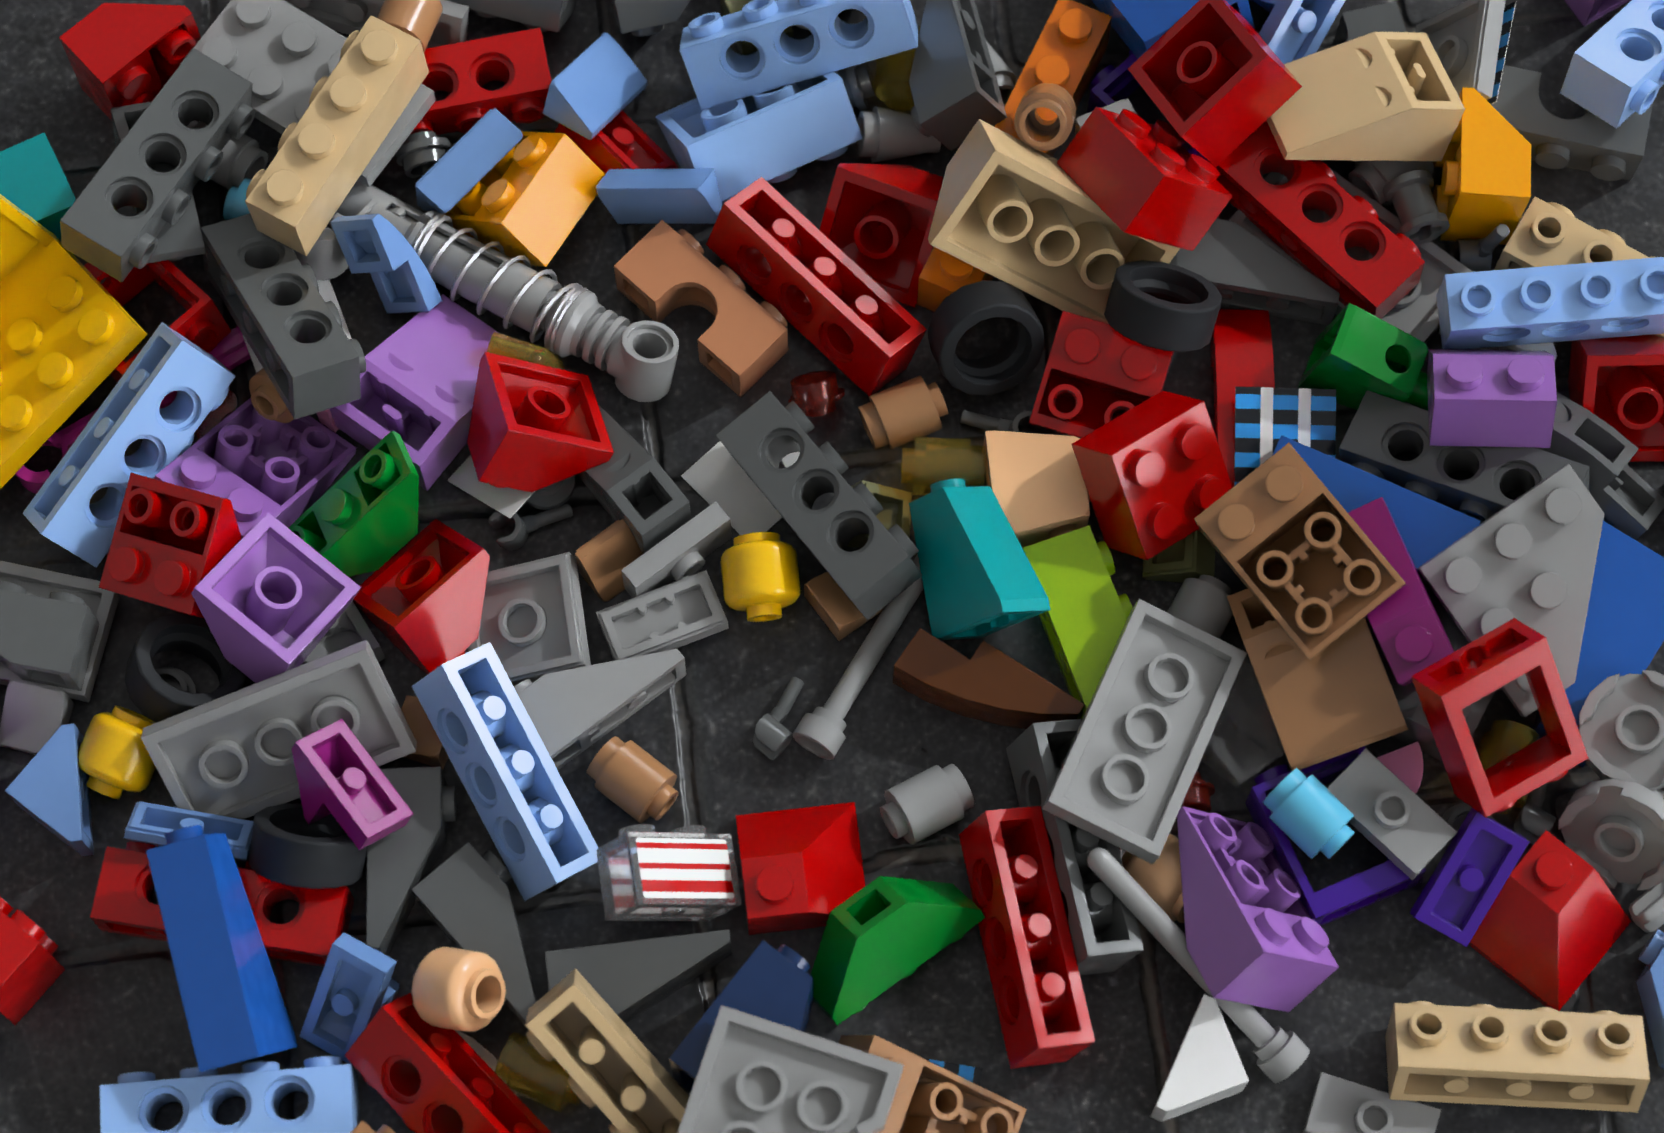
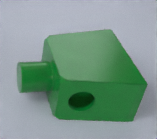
M1349 303L1316 338L1298 388L1336 389V403L1358 410L1366 391L1369 390L1428 411L1427 373L1421 370L1428 352V346L1423 341Z

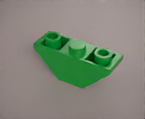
M393 430L389 432L288 527L348 577L380 569L418 533L419 475L401 435Z
M879 876L830 911L810 975L813 978V1001L838 1026L851 1015L862 1011L869 1002L895 983L913 974L920 965L946 946L961 939L968 930L985 919L984 914L953 883Z

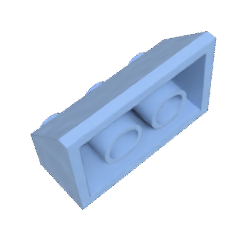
M835 72L701 110L698 99L695 98L655 116L681 169L714 168L722 206L723 203L760 177H763L768 183H778L787 180L795 175L798 167L816 159L824 161L836 158L847 151L848 145L863 139L843 80Z

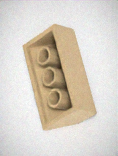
M978 119L946 167L928 236L930 245L1062 311L1109 324L1104 316L1116 269L1127 262L1141 260L1169 264L1180 248L1124 233L1057 164V159L1042 151L1028 147L1021 140Z

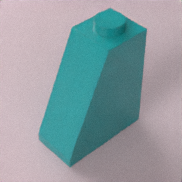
M961 478L942 480L930 485L931 493L909 503L916 547L919 550L917 553L921 574L923 575L922 581L931 632L934 637L939 640L982 638L1051 610L1049 598L990 486L966 487L965 480Z

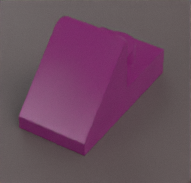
M343 719L296 741L292 746L304 818L308 825L332 814L358 850H361L404 827L413 816V812Z

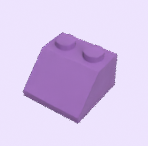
M1428 349L1426 364L1430 446L1550 448L1557 405L1554 355L1547 351Z

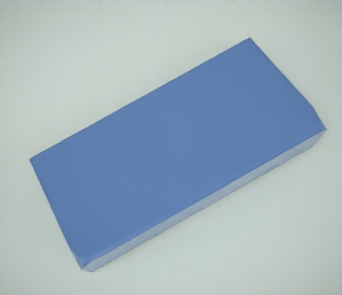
M605 32L552 80L542 114L591 140L646 88L648 81L618 42Z
M496 108L490 109L415 183L417 205L424 211L436 210L441 214L450 211L522 140V132Z
M714 168L609 169L596 185L598 197L618 224H658L661 220L667 224H715L722 208Z
M139 801L136 802L126 826L124 838L132 842L163 846L167 845L165 833L194 825H202L204 834L226 833L234 859L246 862L249 861L253 821Z

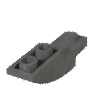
M1557 392L1550 448L1538 449L1590 466L1589 492L1604 512V520L1611 526L1637 540L1648 530L1664 508V498L1627 465L1638 451V448L1598 416Z

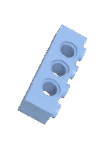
M753 0L747 3L742 8V11L725 16L713 12L693 19L687 27L683 28L679 50L701 110L917 48L918 23L910 0ZM846 9H856L861 11L866 18L860 23L848 24L843 22L838 17V14ZM792 25H801L808 28L812 34L805 39L796 40L787 36L784 30ZM737 41H747L755 45L758 50L751 55H740L734 52L730 45Z
M1631 0L1574 52L1560 94L1616 129L1634 112L1639 115L1643 114L1656 98L1659 89L1664 85V0Z
M1664 257L1445 274L1436 295L1442 349H1475L1664 334Z
M161 322L26 507L23 515L41 535L97 567L109 552L130 474L135 473L154 479L157 473L192 445L194 433L209 412L216 410L223 403L228 394L229 385L236 376L214 356ZM177 391L175 400L169 406L160 409L163 398L167 394ZM143 439L140 448L135 453L125 456L126 449L132 442ZM108 487L105 496L100 501L89 504L91 497L96 491Z
M490 642L440 665L412 685L419 702L524 901L604 859Z
M336 1056L308 1058L304 1060V1068L280 1070V1064L277 1062H251L242 1065V1073L218 1075L217 1068L199 1072L198 1067H191L180 1070V1078L156 1080L155 1074L150 1072H131L118 1075V1084L100 1085L101 1133H351L360 1123L358 1074L351 1064H342L341 1058ZM296 1091L308 1094V1107L300 1117L293 1120H285L279 1117V1104L287 1094ZM230 1097H242L245 1099V1113L238 1122L232 1125L218 1124L216 1114L218 1107L224 1100ZM170 1102L182 1103L183 1116L180 1122L170 1130H157L154 1123L157 1111L163 1105Z

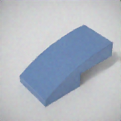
M380 214L339 216L330 222L351 273L371 274L387 314L429 312L442 301L432 277L414 248Z

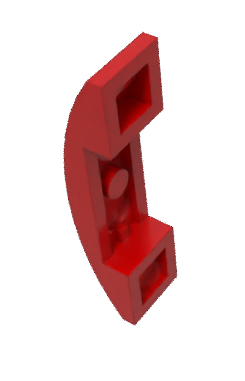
M1219 309L1210 340L1211 367H1214L1215 435L1232 487H1234L1235 387L1275 388L1273 345L1268 310Z

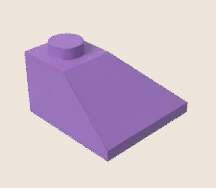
M267 512L194 587L192 595L224 658L252 681L258 683L300 666L355 598L361 587Z

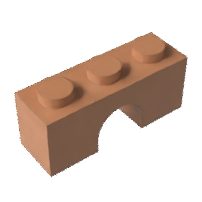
M661 220L614 265L617 289L648 317L659 323L673 310L685 305L701 306L711 312L715 317V321L697 339L699 361L739 397H742L788 352L787 322L773 305L766 301L759 304L745 292L746 288L742 280L729 267L721 265L717 268L703 256L704 250L689 232L684 229H679L676 232L666 222Z

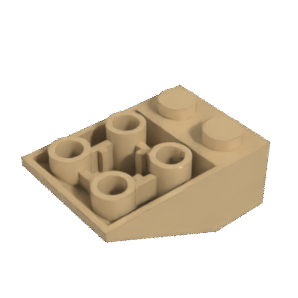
M1372 32L1284 64L1302 87L1266 121L1285 160L1442 161L1465 111V107L1426 33Z

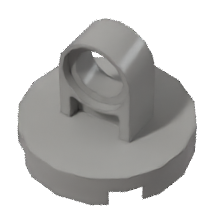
M1642 670V674H1627L1619 677V674L1607 677L1589 693L1579 714V732L1589 758L1585 760L1586 764L1602 780L1615 778L1639 783L1651 791L1664 788L1663 674Z
M1615 778L1592 781L1576 790L1559 819L1558 830L1562 828L1561 832L1565 839L1564 844L1593 866L1608 888L1615 889L1617 883L1621 882L1626 884L1639 883L1637 891L1648 890L1664 881V791L1662 789L1651 791L1639 783Z

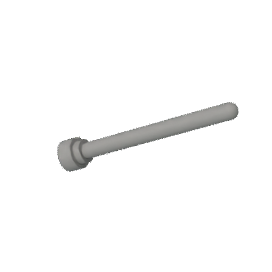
M917 553L913 562L921 572ZM922 576L884 607L823 707H816L813 713L804 714L793 732V738L803 748L823 759H834L846 739L843 731L847 725L843 719L924 589Z
M1095 848L1091 850L1087 856V863L1090 869L1200 987L1213 998L1186 948V934L1106 849ZM1214 998L1218 1006L1255 1044L1253 1052L1258 1057L1256 1065L1273 1083H1279L1289 1077L1308 1057L1310 1049L1293 1031L1285 1032L1280 1026L1272 1028L1252 1005Z

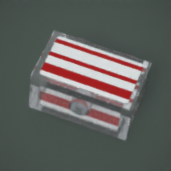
M637 824L620 829L618 831L619 837L596 849L606 921H710L742 905L731 834H709L706 832V827L701 825L679 827L670 833L655 832L654 825Z

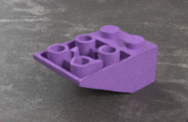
M444 294L441 295L442 301L429 312L418 313L365 356L366 371L360 373L361 399L330 408L336 427L368 450L375 447L392 430L399 433L419 475V486L426 491L429 490L467 443L479 363L484 352L528 362L534 361L532 355Z
M249 398L157 473L154 479L231 500L240 534L243 538L267 512L287 528L291 526L324 494L355 455L357 448L309 415L289 423L268 420L256 411L252 405L251 398Z
M1182 806L1177 815L1186 948L1213 998L1290 1012L1339 968L1327 947L1329 945L1327 934L1317 922L1310 918L1299 899L1301 897L1299 887L1294 879L1283 871L1272 852L1274 845L1262 827L1254 822L1247 823L1223 817L1218 813H1208Z

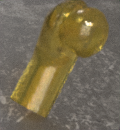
M494 332L487 349L489 353L564 370L563 362L559 357L555 356L545 347Z

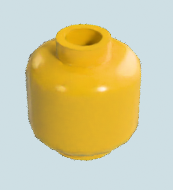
M755 532L735 537L733 539L734 546L724 551L720 561L726 605L734 610L746 612L747 621L765 622L782 618V608L795 603L801 591L795 548L786 542L780 541V534L774 532Z
M117 705L114 706L112 713L101 712L96 714L92 718L78 749L79 768L90 775L86 786L114 799H120L123 790L141 792L146 789L154 775L156 766L141 739L144 727L156 722L142 714Z

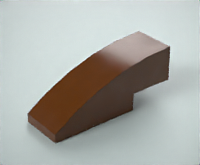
M919 628L893 668V684L924 701L961 716L1000 726L1027 729L1032 723L1081 719L1085 705L984 640L972 658L969 659L922 628Z

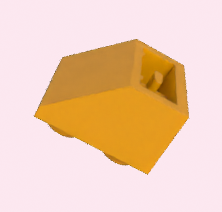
M1462 87L1459 98L1465 107V111L1442 161H1433L1434 167L1442 168L1441 185H1435L1433 197L1439 213L1446 214L1450 223L1449 229L1441 234V240L1482 239L1499 224H1506L1510 229V234L1500 243L1501 245H1506L1518 226L1531 198V144L1475 88Z
M521 131L523 134L522 140L450 211L444 214L452 219L453 228L457 230L473 228L477 232L478 241L483 244L499 242L503 246L506 256L513 258L525 255L529 259L530 265L547 267L596 197V185L605 174L565 133ZM464 233V234H466V235H468V236L474 238L470 233ZM491 247L500 252V250L497 247Z

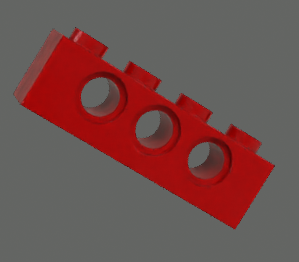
M541 27L437 46L425 50L424 55L429 73L422 84L432 89L433 92L447 91L451 94L443 100L435 101L411 134L421 131H433L436 135L456 131L466 134L490 109L493 110L494 108L509 121L517 123H531L545 116L542 113L552 81ZM498 80L506 83L505 86L494 91L482 88L490 81Z
M1267 121L1216 167L1220 172L1216 180L1233 196L1229 202L1245 214L1254 225L1306 271L1340 293L1339 301L1345 307L1351 303L1382 319L1419 283L1425 261L1421 258L1420 250L1415 243L1404 234H1394L1379 221L1376 210L1367 200L1358 195L1352 197L1336 183L1337 180L1334 173L1323 161L1285 160ZM1269 172H1277L1284 175L1288 182L1282 185H1273L1266 182L1262 175ZM1311 209L1322 210L1331 219L1327 222L1316 223L1310 221L1304 215V212ZM1351 247H1362L1368 250L1373 258L1366 261H1358L1351 258L1345 250Z
M760 177L723 203L706 245L760 296L773 305L790 324L868 396L875 394L908 367L927 329L763 177Z
M1041 806L987 810L959 834L973 902L981 909L985 916V919L978 924L1010 1069L1066 1062L1093 1044L1095 1039Z
M127 842L125 849L106 846L90 918L101 931L168 942L160 907L151 903V896L155 886L146 850L156 848L157 846L142 842ZM246 861L244 868L237 867L268 958L324 967L332 943L343 932L346 934L348 932L354 904V897L348 886L326 889L293 887L258 875L249 866V861ZM283 900L299 902L298 914L292 921L286 924L270 922L271 911L277 903Z
M412 992L382 1006L344 1055L361 1073L364 1081L377 1090L402 1117L404 1124L414 1133H551L456 1030L431 1026L419 1017L413 1004Z

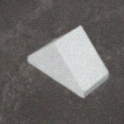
M1205 994L1203 995L1152 1111L1151 1118L1160 1122L1166 1121L1238 1094L1244 1090L1249 1082L1216 999Z

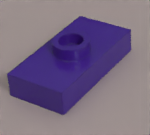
M1471 808L1409 913L1417 920L1467 947L1529 844V841L1490 817L1485 818L1482 814Z

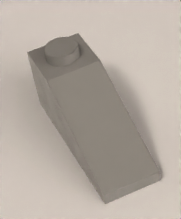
M672 649L547 673L533 683L529 679L515 685L514 689L555 767L559 770L687 675L685 657L678 649Z

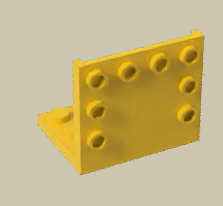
M1 194L0 489L148 335L70 251L62 247V242L56 235Z

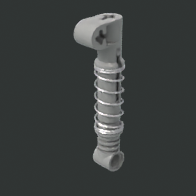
M358 180L330 220L331 222L339 216L380 214L414 248L434 283L450 290V299L452 301L463 297L477 305L476 311L478 315L488 310L503 318L504 329L514 324L530 332L529 338L531 343L539 340L545 331L544 346L548 352L562 358L569 355L577 358L582 357L583 361L588 364L594 363L596 368L602 371L607 370L609 375L615 377V384L619 391L630 399L638 402H653L660 400L668 394L672 385L678 356L679 340L674 331L665 324L646 320L630 324L629 319L623 316L618 317L617 313L610 309L606 310L604 306L598 303L595 293L587 288H583L582 285L572 283L562 288V285L557 281L556 273L552 269L537 272L531 269L530 261L525 255L513 258L506 256L504 248L499 242L483 244L478 241L477 232L473 228H463L461 230L453 228L452 219L444 213L441 214L436 210L424 213L372 185L367 187ZM330 222L327 225L330 228L326 227L307 256L296 251V257L301 265L309 264L317 280L325 281L336 278L349 267ZM464 233H470L474 238H472V237H470V236H468V235H466V234H464ZM491 247H497L500 250V252ZM545 274H549L553 279L545 276Z

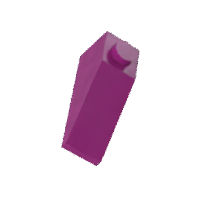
M1380 497L1348 512V514L1406 582L1403 587L1367 615L1398 684L1406 686L1413 682L1412 675L1455 651L1383 497Z

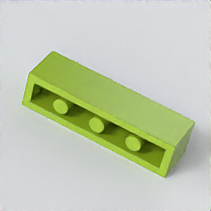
M1090 525L1023 547L1031 566L1049 598L1051 610L1039 614L1053 653L1070 695L1085 704L1081 719H1083L1132 610V604L1125 593L1117 595L1110 575L1115 574V565L1111 552L1105 541L1096 543Z

